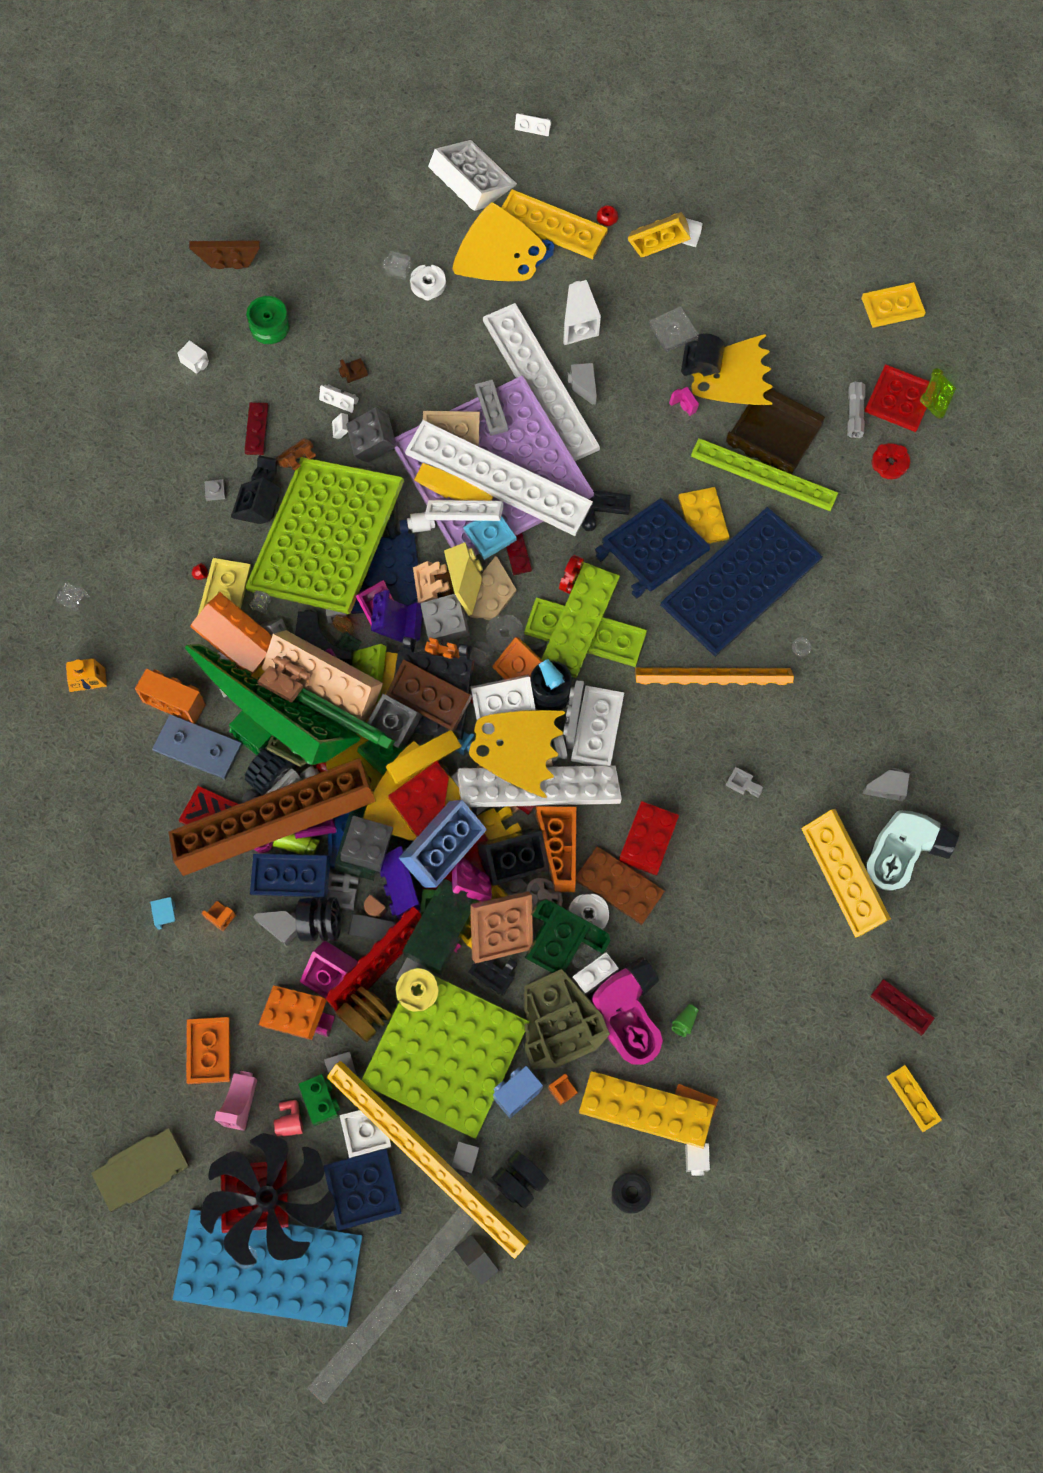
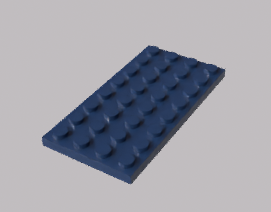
M767 507L661 602L660 606L716 657L819 563L823 556Z

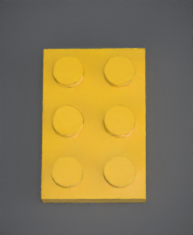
M914 282L863 293L861 297L872 328L924 317L926 313Z
M715 487L678 495L685 522L708 544L729 540L728 530Z

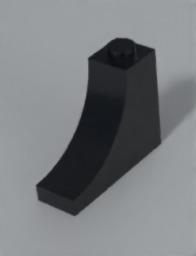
M312 610L298 611L295 635L323 651L331 648L338 659L352 666V652L336 648L322 635L319 629L318 613Z

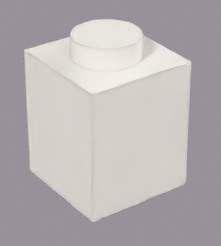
M190 340L177 353L180 362L196 374L200 370H204L208 365L207 353Z
M705 1143L704 1149L686 1144V1172H691L692 1176H704V1172L710 1170L709 1143Z

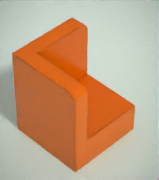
M218 901L214 903L208 912L203 910L201 913L204 918L222 931L226 929L236 916L233 910L223 906Z
M566 1073L548 1087L560 1106L578 1094L568 1080Z

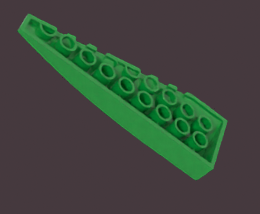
M202 644L185 646L187 652L202 670L239 708L270 734L288 746L293 753L304 758L306 763L316 765L327 762L360 741L361 737L352 730L327 716H322L318 711L301 704L302 702L294 699L291 703L262 687L258 683L260 677L256 679L251 676L252 672L249 670L236 668V663L231 660L220 659V654Z

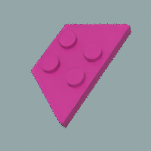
M463 857L452 869V891L457 894L461 890L468 892L466 894L467 897L481 902L490 900L492 898V890L489 876Z

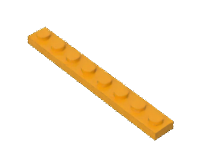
M635 668L636 683L644 685L650 683H660L663 685L670 683L682 685L699 683L701 685L709 683L721 685L738 683L740 685H747L748 683H757L759 685L776 683L786 685L787 683H793L794 679L791 668Z

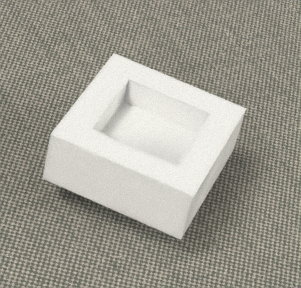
M341 413L332 421L333 438L341 439L348 433L346 426L349 423L348 414Z

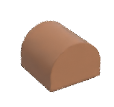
M372 895L366 898L364 909L367 916L377 919L382 918L387 912L386 907Z

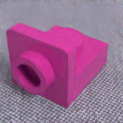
M688 387L677 389L671 394L669 401L671 406L680 402L682 409L687 411L689 416L696 413L699 403Z

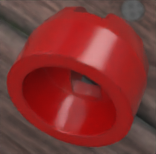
M200 563L193 567L192 576L196 580L205 579L208 577V570L204 564Z

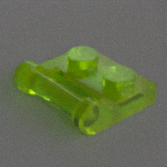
M935 368L931 373L932 378L926 392L922 394L920 401L936 418L940 419L944 418L956 388L946 379L941 369Z

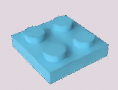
M502 516L500 521L475 520L463 527L465 533L484 560L517 541L515 534Z

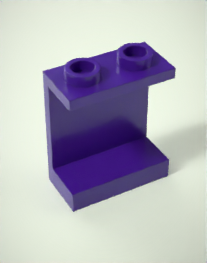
M389 590L375 594L371 617V631L403 643L404 637H410L419 641L422 622L421 604L416 602L406 606L389 599Z

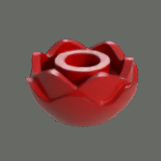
M603 206L597 211V221L603 226H611L618 221V212L612 206Z

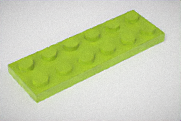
M584 562L541 660L549 659L550 661L562 663L570 670L571 676L577 678L618 584L619 575Z
M536 597L524 634L550 641L565 606ZM603 617L588 653L636 667L647 630Z

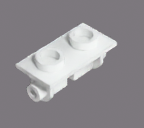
M517 113L515 130L549 136L552 121L548 118L544 119Z
M330 384L320 386L319 400L353 413L354 404L357 405L359 401L355 394L345 391L341 393L340 389Z

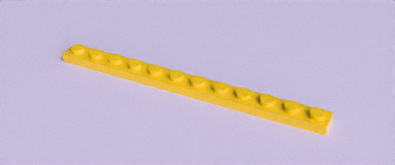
M339 1061L327 1078L515 1259L529 1241L342 1061Z

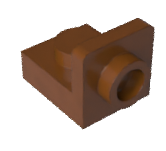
M361 358L346 364L343 359L340 360L341 367L338 370L341 378H346L347 383L368 376Z

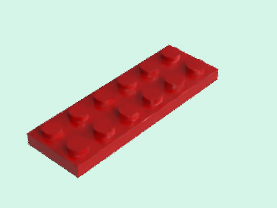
M412 907L402 915L401 920L396 925L391 926L386 935L373 945L372 950L366 956L360 958L356 967L352 971L347 972L342 981L329 991L325 999L335 1012L345 1002L353 1006L355 1002L352 1000L351 995L355 994L361 998L362 996L357 992V989L362 986L364 989L369 990L427 929V924L416 908Z

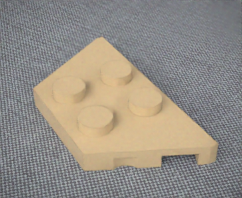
M496 556L481 574L482 582L470 618H484L485 620L495 621L516 593L514 584Z

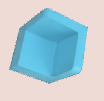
M171 897L150 902L154 925L157 929H162L163 924L175 922L174 909L176 908Z

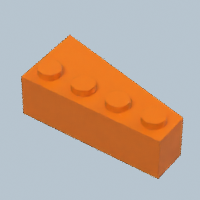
M536 806V818L539 830H542L554 891L575 892L576 807Z

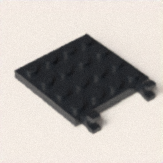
M410 637L403 638L404 651L398 650L394 677L404 659L470 694L475 661L469 660L472 650L471 646L459 644L460 657L450 659L444 656L414 653L416 639ZM467 708L455 732L452 731L456 738L463 740ZM423 715L413 733L440 736L449 731V729Z

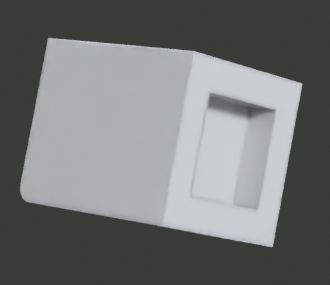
M686 218L691 239L683 242V244L696 247L701 234L702 223Z

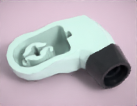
M897 811L878 835L867 862V872L873 884L879 889L887 891L903 888L910 881L914 863L919 858L921 851H928V854L949 859L959 839V832L927 815L913 811Z

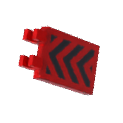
M197 786L178 821L187 825L239 804Z

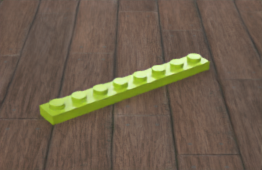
M698 438L691 457L828 511H831L838 492Z

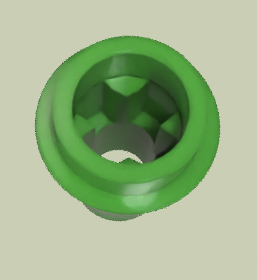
M688 1004L672 1022V1030L676 1034L686 1037L687 1034L691 1033L699 1010L695 1006Z

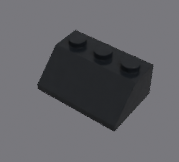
M532 828L477 843L481 864L493 886L550 870L542 830Z

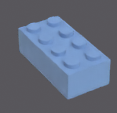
M463 800L449 801L402 853L399 859L424 888L437 887L487 829Z

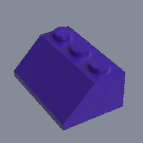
M402 846L385 855L380 872L381 878L385 877L387 884H384L386 895H391L393 902L389 904L392 916L396 915L398 920L412 907L416 908L421 914L410 871L399 859L403 853Z

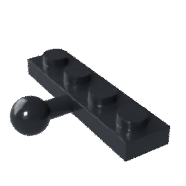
M593 490L594 497L589 499L593 503L582 523V527L585 531H593L596 528L595 511L628 515L631 495Z

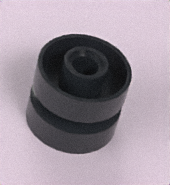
M515 1150L506 1160L513 1169V1172L510 1173L505 1168L500 1167L491 1178L499 1186L498 1190L513 1204L516 1202L523 1209H526L534 1200L532 1193L527 1188L531 1186L536 1191L541 1192L550 1180L526 1156Z

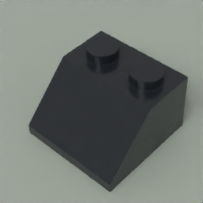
M265 478L241 484L231 518L256 524L270 522L274 516L273 511L279 500L281 488Z

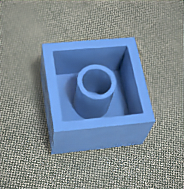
M527 1066L523 1069L518 1067L511 1073L510 1080L507 1083L502 1081L494 1088V1101L510 1119L542 1092L543 1085Z

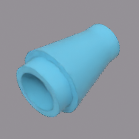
M549 659L539 664L546 686H549L551 690L565 682L564 676Z

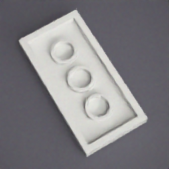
M585 686L571 761L594 766H611L624 692Z

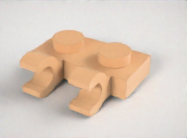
M426 561L413 567L418 603L437 599V593L450 590L449 582L443 583L442 580L435 582L434 575L447 572L446 564L440 566V562L432 564V562Z

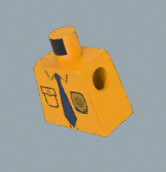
M77 659L66 663L69 692L107 686L105 667L95 659Z

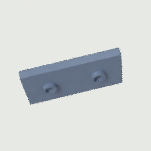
M170 714L152 749L182 763L226 779L242 747V743Z

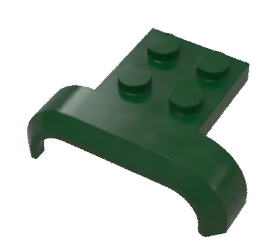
M542 899L537 902L531 915L545 922L525 958L551 973L561 969L565 972L581 942L604 954L611 940L609 933L548 899Z

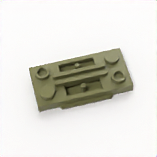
M168 1128L154 1137L148 1136L111 1157L106 1165L91 1174L110 1212H113L125 1204H131L171 1181L173 1176L190 1166L171 1129Z

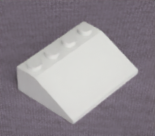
M471 140L436 148L428 165L474 211L486 208L491 202L496 201L517 184Z

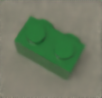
M321 1074L298 1084L314 1126L339 1117L337 1111L340 1110L337 1099H332L330 1091L333 1088L328 1078L325 1079Z

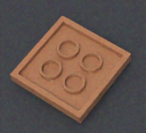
M529 891L470 904L472 960L475 963L529 950L533 943L532 894Z

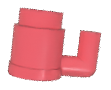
M297 1100L280 1102V1111L291 1109V1115L281 1116L280 1119L274 1120L276 1136L287 1137L303 1134L299 1102Z

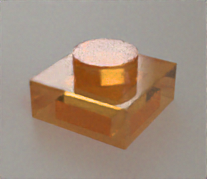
M336 615L332 621L336 630L350 637L355 631L353 622L346 617L341 618Z

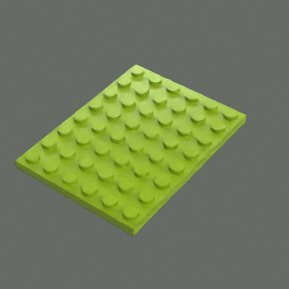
M301 457L299 461L301 467L294 472L245 588L247 591L350 614L357 599L356 595L359 594L404 480L399 476Z

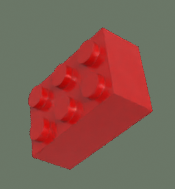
M641 801L619 861L657 876L679 815Z

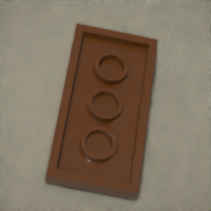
M404 659L386 693L390 698L454 732L472 698L471 694Z

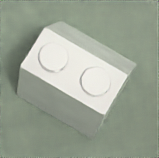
M587 280L569 284L564 323V345L599 336L601 315Z

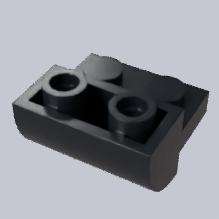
M698 334V340L685 344L681 373L684 376L699 372L703 376L720 373L724 342L712 334Z

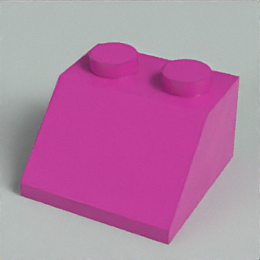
M323 941L312 952L300 982L326 998L329 991L342 981L344 975L356 967L358 961L327 941Z

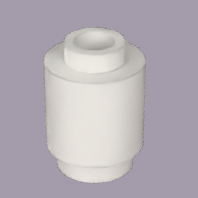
M425 512L410 514V518H407L408 530L412 529V533L431 531L432 528H435V521L426 520Z

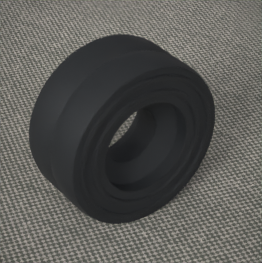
M629 1172L621 1175L612 1187V1199L615 1205L625 1213H638L650 1202L652 1194L650 1184L645 1177L638 1173ZM628 1187H635L637 1189L638 1195L635 1199L626 1197L625 1191Z

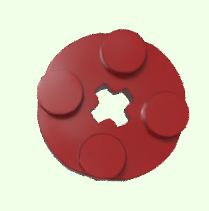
M892 443L881 444L872 457L873 469L885 479L900 478L907 472L910 466L909 454L906 447L902 445L899 446ZM889 458H893L895 462L893 463V465H890V462L886 460H888Z
M576 555L571 556L564 571V578L560 581L559 590L568 594L571 593L574 586L573 582L575 579L577 580L584 558Z

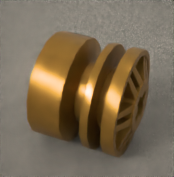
M360 986L357 992L362 996V999L352 994L351 998L356 1005L352 1007L345 1002L335 1013L354 1033L367 1043L377 1033L371 1024L375 1022L383 1026L385 1023L379 1016L381 1015L389 1020L392 1015L387 1010L386 1005L374 993Z

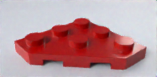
M437 761L387 796L416 837L420 835L445 806L449 777Z

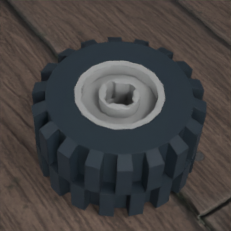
M266 747L248 766L245 773V781L261 795H265L291 768L295 770L296 764L267 750Z

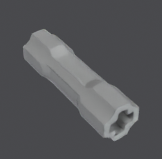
M863 382L850 383L848 391L849 421L847 436L853 438H861L864 434L865 384Z

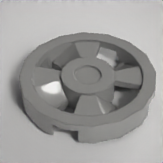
M536 878L525 887V892L531 891L533 893L532 911L537 902L542 899L558 900V905L562 907L561 892L554 891L551 881L545 878Z

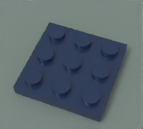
M387 1149L323 1165L328 1190L331 1191L335 1201L333 1212L338 1231L402 1214Z

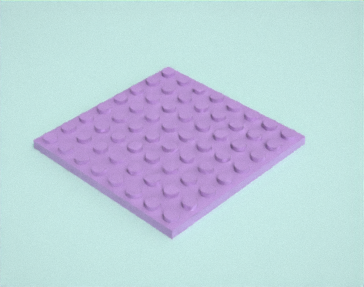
M523 375L496 388L508 426L507 432L490 436L478 397L450 410L480 412V448L587 499L594 497L593 490ZM419 426L395 437L397 447L394 449L425 504L427 505L429 500H454L450 497L446 499L414 480L422 462L406 455L405 451ZM495 497L492 499V501H501ZM503 502L504 506L501 516L515 536L544 522ZM435 520L451 548L465 542L469 549L473 548L475 555L480 554L463 529L464 526L475 520Z

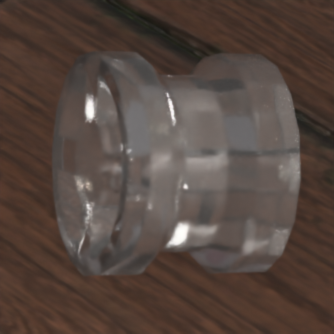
M255 591L253 594L254 599L250 601L249 607L254 611L266 614L267 606L271 603L272 597L264 592Z

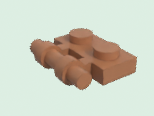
M276 656L273 662L279 666L277 669L269 666L258 680V683L292 703L303 689L302 683L299 682L302 678L307 681L311 674L306 672L305 668L300 665L292 664L289 659ZM286 670L292 672L293 675L289 677L284 673L286 672Z

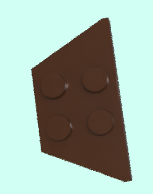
M189 241V248L211 268L241 269L249 267L260 249V241Z

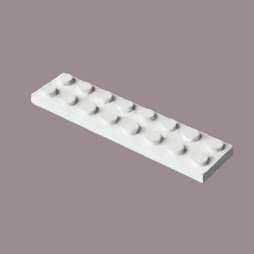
M616 765L610 767H546L554 776L540 783V788L547 795V798L519 788L485 768H458L457 772L460 799L468 807L620 804L622 800Z

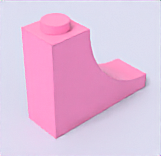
M240 1071V1074H233L225 1102L221 1109L216 1111L214 1118L222 1126L245 1131L257 1084V1079L252 1077V1073Z

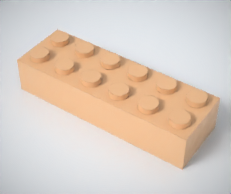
M287 630L273 634L262 666L263 670L266 671L269 666L277 669L279 665L273 662L276 656L285 657L292 664L300 665L305 668L306 672L311 674L307 681L302 678L299 682L302 683L303 688L363 721L371 717L383 685L382 682ZM286 670V672L284 673L289 677L293 675V673L288 670Z

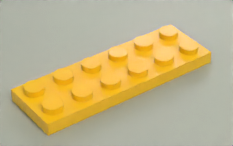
M513 189L501 207L525 224L539 238L550 240L553 244L590 259H594L608 233L607 227Z
M836 809L828 811L801 828L855 938L891 920Z
M591 1071L579 1114L704 1149L715 1105Z

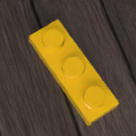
M906 1065L886 1077L922 1132L942 1121Z

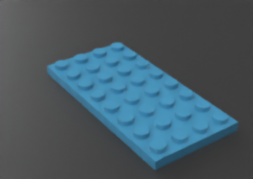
M190 1210L172 1300L337 1326H348L362 1235L289 1224V1227L282 1228L285 1234L293 1241L310 1242V1246L301 1258L279 1261L272 1258L269 1254L266 1229L252 1230L249 1239V1250L257 1260V1263L253 1265H240L224 1248V1238L227 1233H222L221 1216L216 1221L213 1233L210 1234L200 1223L201 1211Z

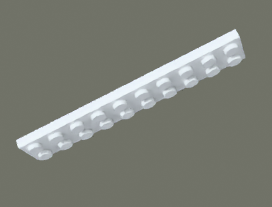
M516 303L484 316L483 322L516 378L523 375L574 461L599 451L600 446Z
M424 420L421 422L405 451L406 455L457 476L489 495L576 536L593 501Z

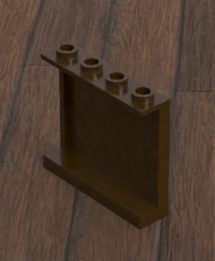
M769 389L764 392L763 397L772 402V405L748 404L733 430L728 432L726 442L730 447L744 451L749 457H756L766 465L793 474L822 427L825 416L773 389Z

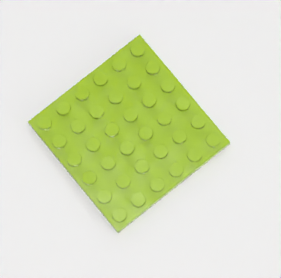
M434 976L439 990L434 1004L424 1011L413 1012L405 1009L400 1002L398 1003L362 1081L370 1089L476 1139L494 1101V1088L503 1081L525 1033V1024H529V1021ZM417 984L416 987H411V990L414 991L413 995L417 996L423 993L420 989L421 985Z

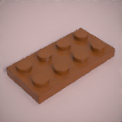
M598 846L576 875V882L602 897L606 902L640 925H643L665 892Z

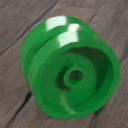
M273 296L258 297L250 303L246 316L251 334L256 341L263 344H275L283 340L287 336L290 327L284 303Z

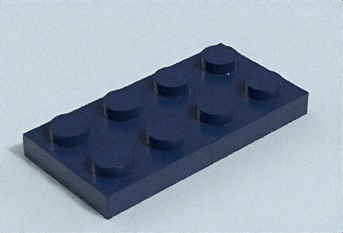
M253 854L250 895L327 898L331 856Z

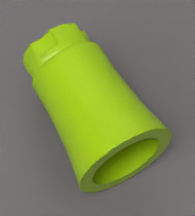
M291 834L274 841L273 847L285 849L299 855H315L320 840L313 838V836L295 839V835Z

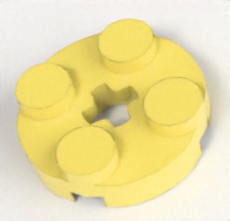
M421 968L409 970L402 974L396 985L397 1000L405 1009L413 1012L426 1010L434 1004L438 996L439 990L434 976L429 971ZM419 984L423 993L415 996L411 987H416Z

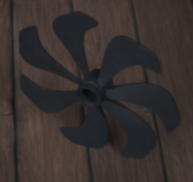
M262 1133L251 1139L250 1144L259 1147L265 1153L267 1160L266 1186L260 1187L250 1163L242 1153L237 1151L229 1152L211 1164L208 1179L213 1180L221 1175H231L241 1180L256 1193V1197L234 1192L217 1191L210 1193L204 1199L200 1223L210 1234L213 1233L216 1221L222 1214L241 1207L258 1206L237 1222L224 1238L226 1252L240 1265H253L257 1263V1260L249 1250V1239L253 1228L263 1212H268L266 1238L269 1254L275 1260L284 1261L301 1258L308 1250L310 1242H298L290 1239L281 1228L274 1209L278 1206L309 1228H319L325 1224L335 1208V1201L331 1191H328L319 1202L314 1204H295L279 1200L278 1195L300 1190L320 1182L324 1176V1166L318 1151L304 1146L302 1147L304 1156L302 1167L293 1178L275 1190L272 1187L287 1158L288 1144L280 1137ZM266 1195L273 1197L268 1203L261 1201Z

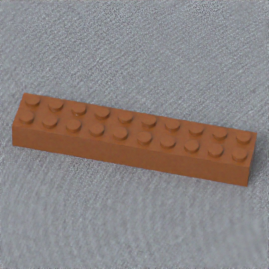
M355 759L169 831L168 834L175 865L181 874L185 876L376 802L367 771L361 759Z

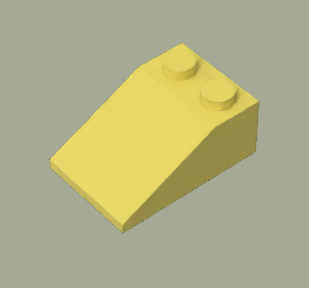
M464 542L444 550L454 593L468 616L473 613L482 582L480 571L483 570L480 560H476L473 548L469 549Z

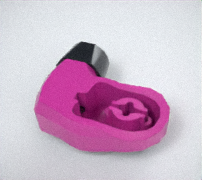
M639 957L623 966V970L610 976L596 989L591 997V1003L603 1015L610 1035L607 1039L622 1058L633 1065H644L654 1060L660 1053L663 1042L660 1030L650 1020L644 1007L638 1001L641 995L644 996L659 982L655 970L643 957Z

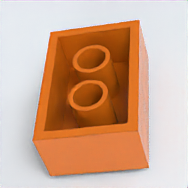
M146 668L135 687L143 703L193 724H196L206 706L198 688L192 685L185 686L174 677L169 679L156 669L151 671Z

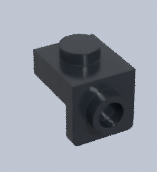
M259 455L257 458V468L251 476V481L265 478L272 483L276 476L277 460Z

